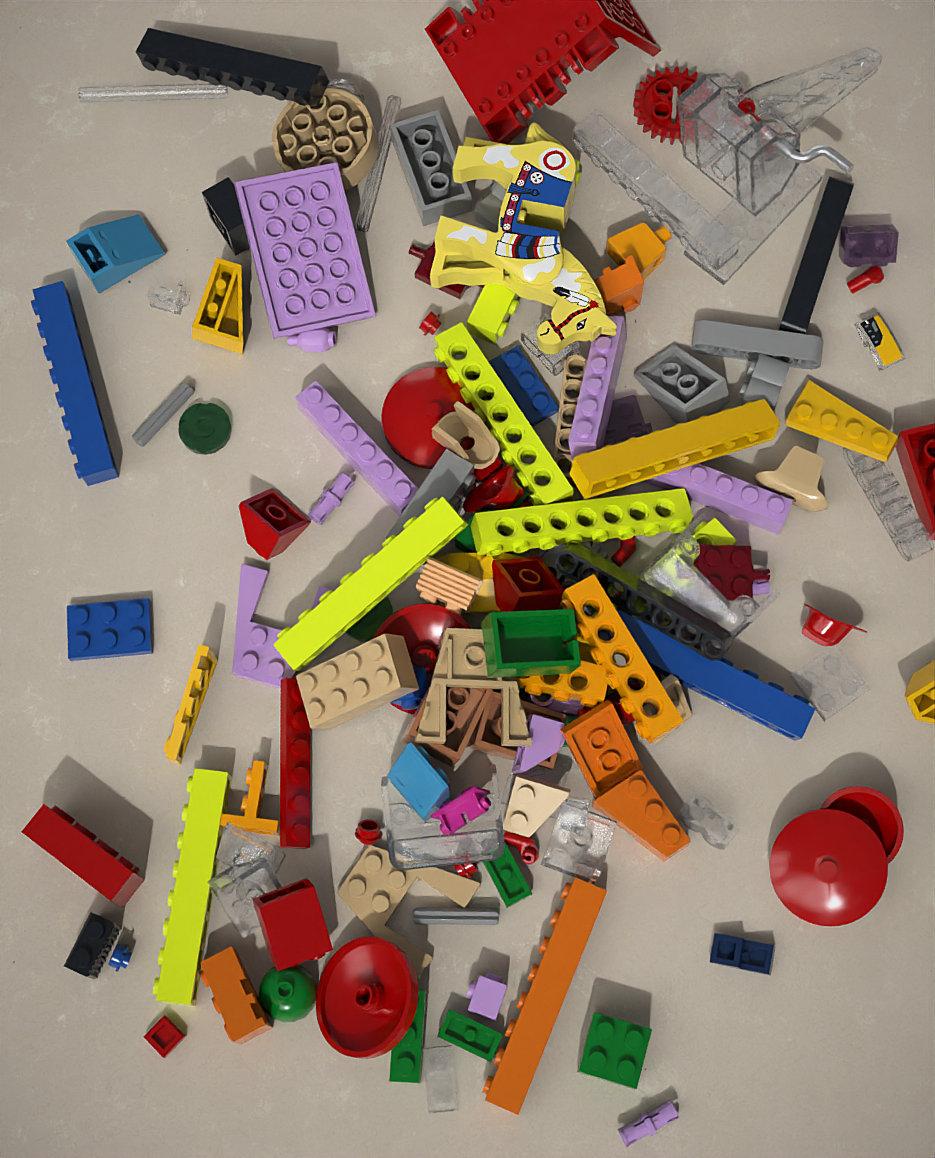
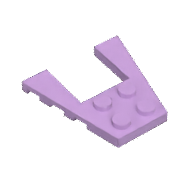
M242 564L232 673L234 676L281 689L282 679H294L299 672L293 670L273 646L279 640L277 635L282 630L253 622L269 573L266 570ZM319 586L312 610L320 604L319 599L329 590L333 592L335 590Z

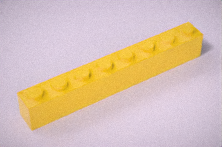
M765 399L755 402L749 401L739 407L727 408L709 416L704 415L696 420L678 423L661 431L655 430L648 435L638 438L632 437L625 442L606 445L596 451L583 452L574 457L570 476L584 499L773 440L781 422Z

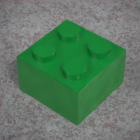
M594 1012L577 1072L634 1090L637 1089L652 1029Z

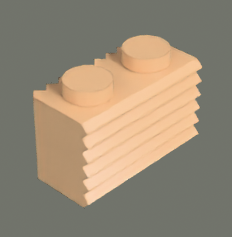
M429 557L416 584V589L421 592L419 597L431 603H435L436 600L446 603L445 608L460 615L462 611L469 613L482 585V581L477 577Z

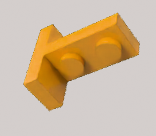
M254 760L253 768H248L246 784L250 785L248 796H243L241 812L245 813V816L222 814L220 825L223 829L280 836L279 821L260 818L268 773L266 762Z

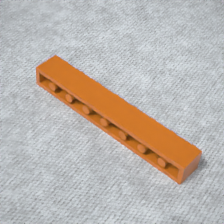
M576 877L572 884L566 883L561 895V899L566 900L561 911L555 910L550 922V926L555 928L551 938L544 937L539 953L543 954L540 965L533 964L527 979L532 982L528 993L522 992L516 1008L521 1010L518 1020L511 1019L505 1036L510 1038L506 1049L499 1048L493 1063L499 1066L495 1077L488 1076L482 1093L487 1094L485 1101L519 1115L607 890Z

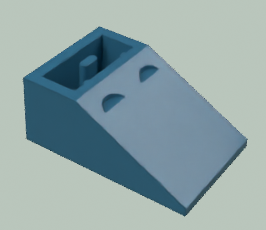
M139 215L88 227L66 240L73 256L98 293L103 292L165 255V252Z
M410 742L387 776L419 817L426 822L433 813L439 810L440 805L451 801L450 780L439 767L434 770L431 766L430 756L421 745L416 748Z

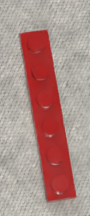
M284 678L281 680L280 847L307 849L310 848V724L297 679Z

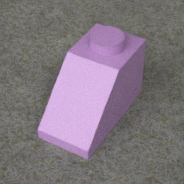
M534 714L526 716V725L529 737L532 739V745L530 747H517L512 772L516 774L525 772L558 752L565 742L560 731L565 723Z

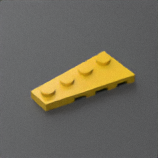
M810 380L807 382L786 419V426L885 463H887L898 443V436Z
M198 645L181 705L174 718L172 735L167 738L164 746L165 757L170 762L181 765L218 662L208 646Z

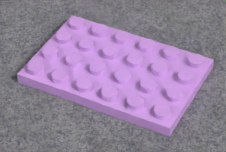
M337 162L235 182L234 186L273 339L374 318L376 316Z

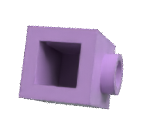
M487 973L486 977L479 975L477 982L472 980L466 996L471 999L468 1011L496 1021L507 990V985L502 984L504 978Z

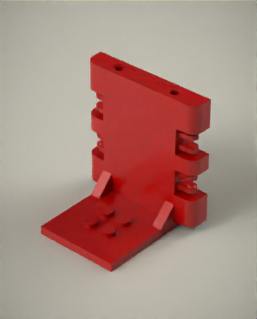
M472 0L477 9L474 14L466 6L461 10V14L457 10L447 7L425 28V31L491 142L506 145L528 127L525 117L529 119L533 115L528 102L532 100L539 109L545 103L553 106L567 94L564 84L567 86L571 82V77L566 69L571 66L572 70L578 75L584 71L583 67L592 72L619 49L615 38L621 37L653 57L661 51L630 0Z

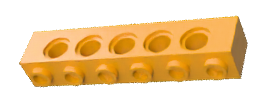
M593 574L565 589L561 597L563 609H574L575 621L577 623L576 630L582 640L587 639L592 648L590 652L594 661L598 665L602 664L607 672L605 678L612 689H617L622 697L620 703L627 714L631 713L637 722L635 728L642 739L646 738L649 744L679 728L684 720L596 576ZM583 607H593L597 615L587 616L583 611ZM605 630L609 632L611 640H601L598 636V631ZM615 654L622 655L626 660V665H617L613 661L612 656ZM629 679H636L639 681L641 689L632 690L628 686L627 681ZM649 703L653 705L656 709V715L646 714L643 710V704Z
M581 661V666L571 674H557L559 679L553 683L545 681L543 675L514 677L518 687L525 688L524 691L532 695H541V692L552 694L553 699L568 702L569 699L578 700L582 706L595 708L604 702L608 685L605 678L607 672L604 667ZM574 678H582L587 682V685L582 689H576L571 685V681Z

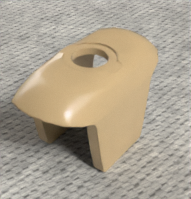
M457 401L454 404L456 412H450L438 421L432 428V437L449 451L473 464L475 469H484L491 465L498 457L500 451L498 441L477 414ZM467 437L473 438L475 440L474 446L469 450H464L460 445L461 441Z
M794 446L777 470L762 471L754 476L760 488L793 500L792 505L810 512H820L828 508L827 500L817 487L824 461L822 456Z

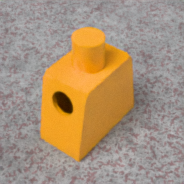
M640 223L608 238L606 252L618 267L626 263L624 258L632 255L644 280L665 259L666 247L664 243L671 239V234L665 226L653 232L646 223Z

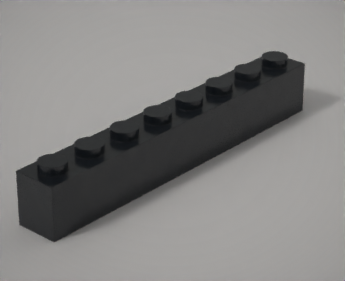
M152 28L147 29L136 50L142 65L150 71L158 70L172 76H184L193 81L201 80L215 86H228L237 91H250L259 96L267 95L280 101L289 100L302 106L311 105L317 107L329 84L328 77L320 65Z

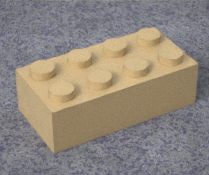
M392 634L380 635L296 675L311 729L335 728L419 689L404 637Z

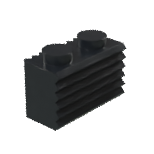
M90 912L64 967L85 977L97 979V974L101 973L100 968L103 967L102 963L106 962L105 958L108 957L107 952H110V947L114 946L115 936H118V931L122 930L121 926Z

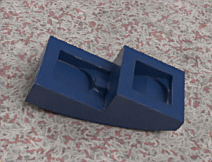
M714 933L710 963L771 976L775 946Z

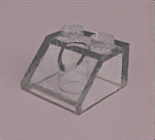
M563 802L540 865L595 885L602 872L617 821Z
M229 822L225 826L216 858L222 862L220 868L236 875L237 871L248 875L246 881L260 888L263 883L271 886L286 857L278 846Z
M265 857L233 865L208 881L209 886L234 928L243 938L260 928L252 898L282 887Z

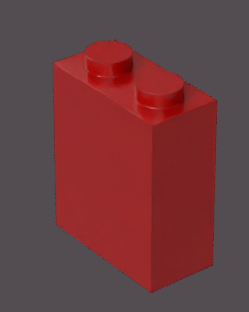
M307 878L252 898L271 963L278 971L288 967H297L299 963L309 959H320L325 956L326 952L333 950L315 886Z

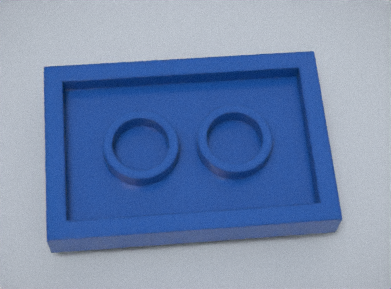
M518 346L488 361L532 427L559 412L558 406ZM473 375L475 379L479 378V376ZM486 396L488 400H491L493 398L491 396ZM499 416L502 421L507 419L504 416Z
M150 599L68 605V659L70 661L153 654Z

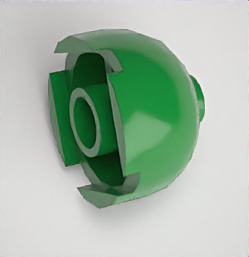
M303 966L288 967L281 971L273 967L263 976L259 986V1000L263 1010L271 1018L283 1023L295 1022L305 1018L313 1010L316 1003L317 985L315 979Z

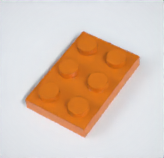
M609 700L604 701L560 729L592 795L596 799L639 770H642V772L645 770L613 704Z

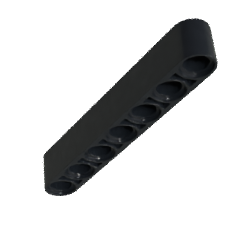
M829 176L779 331L806 334L854 183Z
M570 543L555 555L554 565L560 573L578 583L593 575L590 568H594L599 574V577L596 578L613 604L706 659L717 661L731 647L733 642L732 636L726 629L581 544ZM566 554H570L574 558L575 563L570 562ZM614 582L619 583L623 591H619L615 587ZM638 596L646 599L648 605L640 603ZM662 611L669 612L672 620L664 617ZM687 625L693 626L697 634L688 631ZM711 640L718 641L722 648H716Z

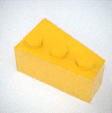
M216 257L192 325V339L243 355L242 268L240 264Z

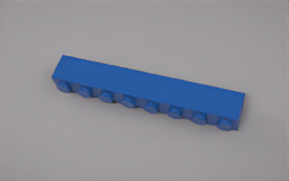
M63 281L32 289L35 299L31 300V305L35 315H39L41 321L37 323L38 331L41 338H45L47 345L43 346L44 354L47 361H51L53 368L49 369L53 384H57L59 392H55L59 407L64 408L65 415L61 416L65 430H70L72 438L68 439V445L72 455L76 454L78 463H74L78 479L83 478L87 486L118 478L116 464L69 292Z
M617 607L616 611L653 671L665 677L672 674L678 678L681 685L793 741L803 738L816 709L808 705L809 700L799 695L792 697L784 693V688L776 683L769 682L766 684L758 680L759 676L752 671L744 669L742 672L734 668V663L722 657L717 661L708 660L649 624L632 617V614ZM605 630L598 631V636L601 640H611L609 632Z

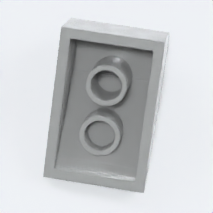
M672 344L634 372V377L677 423H687L704 415H713L730 402L726 379L675 344Z

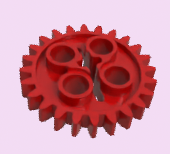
M678 66L675 67L674 72H670L668 67H665L664 74L655 70L654 78L647 75L646 82L641 81L639 90L635 91V99L633 101L634 117H638L637 125L644 124L643 133L651 130V139L659 135L661 136L660 143L669 138L671 145L674 144L675 139H679L680 143L684 144L685 137L690 141H694L695 134L702 136L703 129H709L710 121H713L716 108L714 103L715 94H711V86H705L706 79L697 80V72L691 76L688 75V68L683 73H679ZM673 87L678 89L676 124L671 123Z

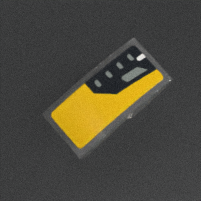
M879 312L854 323L864 347H869L879 371L906 359L893 332Z

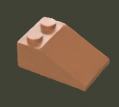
M446 687V742L444 744L415 743L429 691L428 688L401 741L406 744L411 742L416 748L421 745L429 756L450 767L454 766L461 759L493 689Z
M492 691L466 747L489 755L515 760L518 746H501V693ZM520 700L525 716L534 714L566 724L568 715ZM558 752L535 766L553 770Z

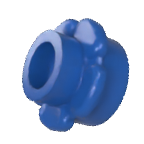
M117 943L108 965L116 968V972L119 971L120 967L126 969L133 952L128 951V944L124 946Z

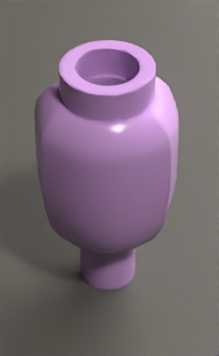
M324 327L288 336L287 341L289 346L299 345L304 351L325 352L330 347L336 346L337 339L335 331H330Z

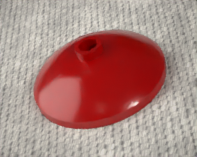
M864 786L843 788L829 796L820 807V809L828 808L849 812L867 823L879 837L884 847L888 864L899 852L904 835L903 821L895 804L880 791Z

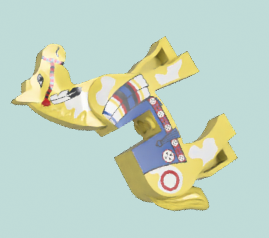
M536 122L530 124L526 141L523 145H506L465 137L463 146H458L453 165L454 182L462 184L476 179H492L507 190L501 206L498 232L494 233L440 215L434 238L436 253L430 272L431 287L441 288L451 284L468 286L499 284L504 285L524 299L535 300L552 306L551 319L543 322L537 330V346L545 354H556L575 341L590 340L594 342L600 334L615 336L617 325L606 316L603 299L590 274L569 251L561 247L559 232L564 233L575 198L576 163L572 154L562 143L549 135Z

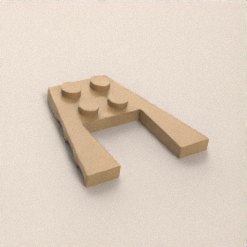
M446 628L415 743L444 744L446 742V687L502 689L501 746L530 747L532 739L529 737L524 709L522 710L517 681H515L514 677L488 678L482 630Z
M369 845L337 894L375 937L395 943L408 955L414 966L417 981H419L433 957L388 928L386 924L417 878L462 908L468 906L481 884Z

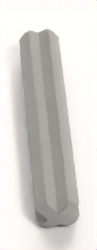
M182 382L132 435L133 440L138 445L145 446L194 394L193 388L186 382Z
M415 908L413 911V921L415 924L497 925L499 922V912L497 909Z

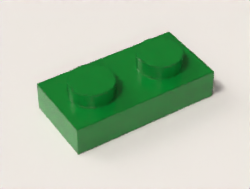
M506 843L480 855L506 908L532 895Z
M449 1009L437 1035L438 1038L489 1062L492 1061L503 1036L502 1033Z

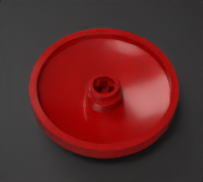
M426 367L408 373L393 385L383 403L381 414L382 427L389 446L401 459L419 468L433 469L446 450L444 446L432 437V428L445 415L450 412H456L454 404L459 401L471 411L475 410L471 402L467 404L460 393L462 388L458 382L453 383L446 371L448 368ZM467 437L461 441L460 445L464 450H469L474 446L475 440Z
M423 603L404 607L390 615L380 625L373 639L383 634L403 636L411 663L426 668L429 688L444 630L446 628H472L461 616L447 610L445 607ZM390 703L397 709L409 714L414 715L417 710V708L411 710H404L402 709V706Z
M828 808L805 812L791 820L780 831L771 850L769 870L773 888L784 906L806 922L830 927L852 923L870 912L878 903L885 890L888 877V863L884 847L874 830L862 819L849 812Z
M361 937L352 940L342 946L331 957L319 980L316 997V1016L324 1038L333 1049L348 1057L371 1059L389 1052L403 1039L412 1024L418 1003V981L410 958L395 943L378 937Z

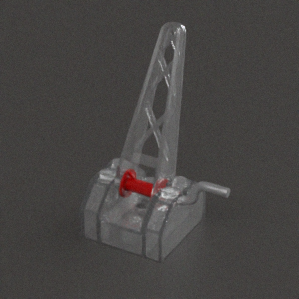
M862 48L756 85L743 92L744 88L740 81L736 78L732 79L726 73L704 74L677 98L683 157L755 217L782 194L800 163H807L819 156H825L844 172L850 173L854 168V164L829 146H815L806 152L800 153V133L874 75L881 64V54L871 48ZM852 66H862V69L857 72H846V69ZM827 79L838 80L836 85L819 95H805L806 90ZM784 102H798L797 108L788 114L777 106ZM766 112L774 119L762 120L758 116Z

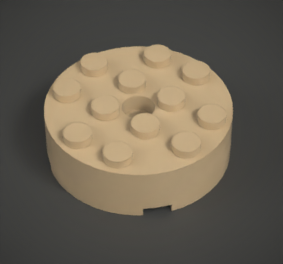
M326 88L317 107L311 105L302 106L291 101L278 116L272 133L274 154L284 173L337 162L344 191L354 187L367 176L376 161L379 150L378 134L365 105L351 93L335 88Z

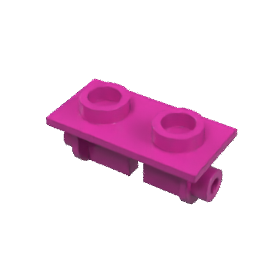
M476 786L468 787L455 800L447 801L440 805L439 810L433 813L431 818L441 820L440 830L443 834H453L467 825L464 817L465 813L468 819L473 821L489 810L488 807L491 806V801L487 795L491 792Z

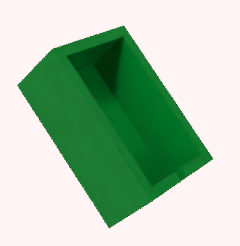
M574 609L490 612L481 622L488 678L571 674L581 666L578 640H572L563 648V643H567L577 635Z

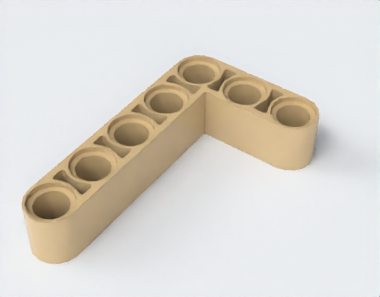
M578 354L569 356L564 364L553 459L558 467L567 466L570 469L573 463L570 448H564L561 446V443L569 441L572 423H567L564 421V418L568 416L574 417L579 398H570L567 396V393H580L587 363L586 358ZM579 368L582 372L575 374L570 369ZM570 472L563 473L570 485L577 487L570 476ZM627 486L612 491H622Z

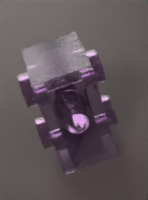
M893 224L841 226L839 258L848 267H860L862 264L882 267L887 266L888 263H896L899 232Z

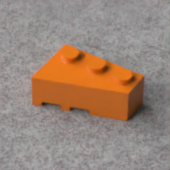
M632 255L624 258L626 263L614 270H611L610 267L603 269L604 275L593 280L603 299L606 316H614V314L622 311L631 312L641 303L644 280Z
M639 770L593 801L592 807L612 820L615 825L625 830L663 862L686 848L691 842L642 770Z
M231 946L200 962L203 969L199 971L205 986H210L214 995L211 998L218 1014L221 1013L225 1022V1031L231 1041L243 1044L273 1028L266 1012L262 1008L258 994L236 948Z

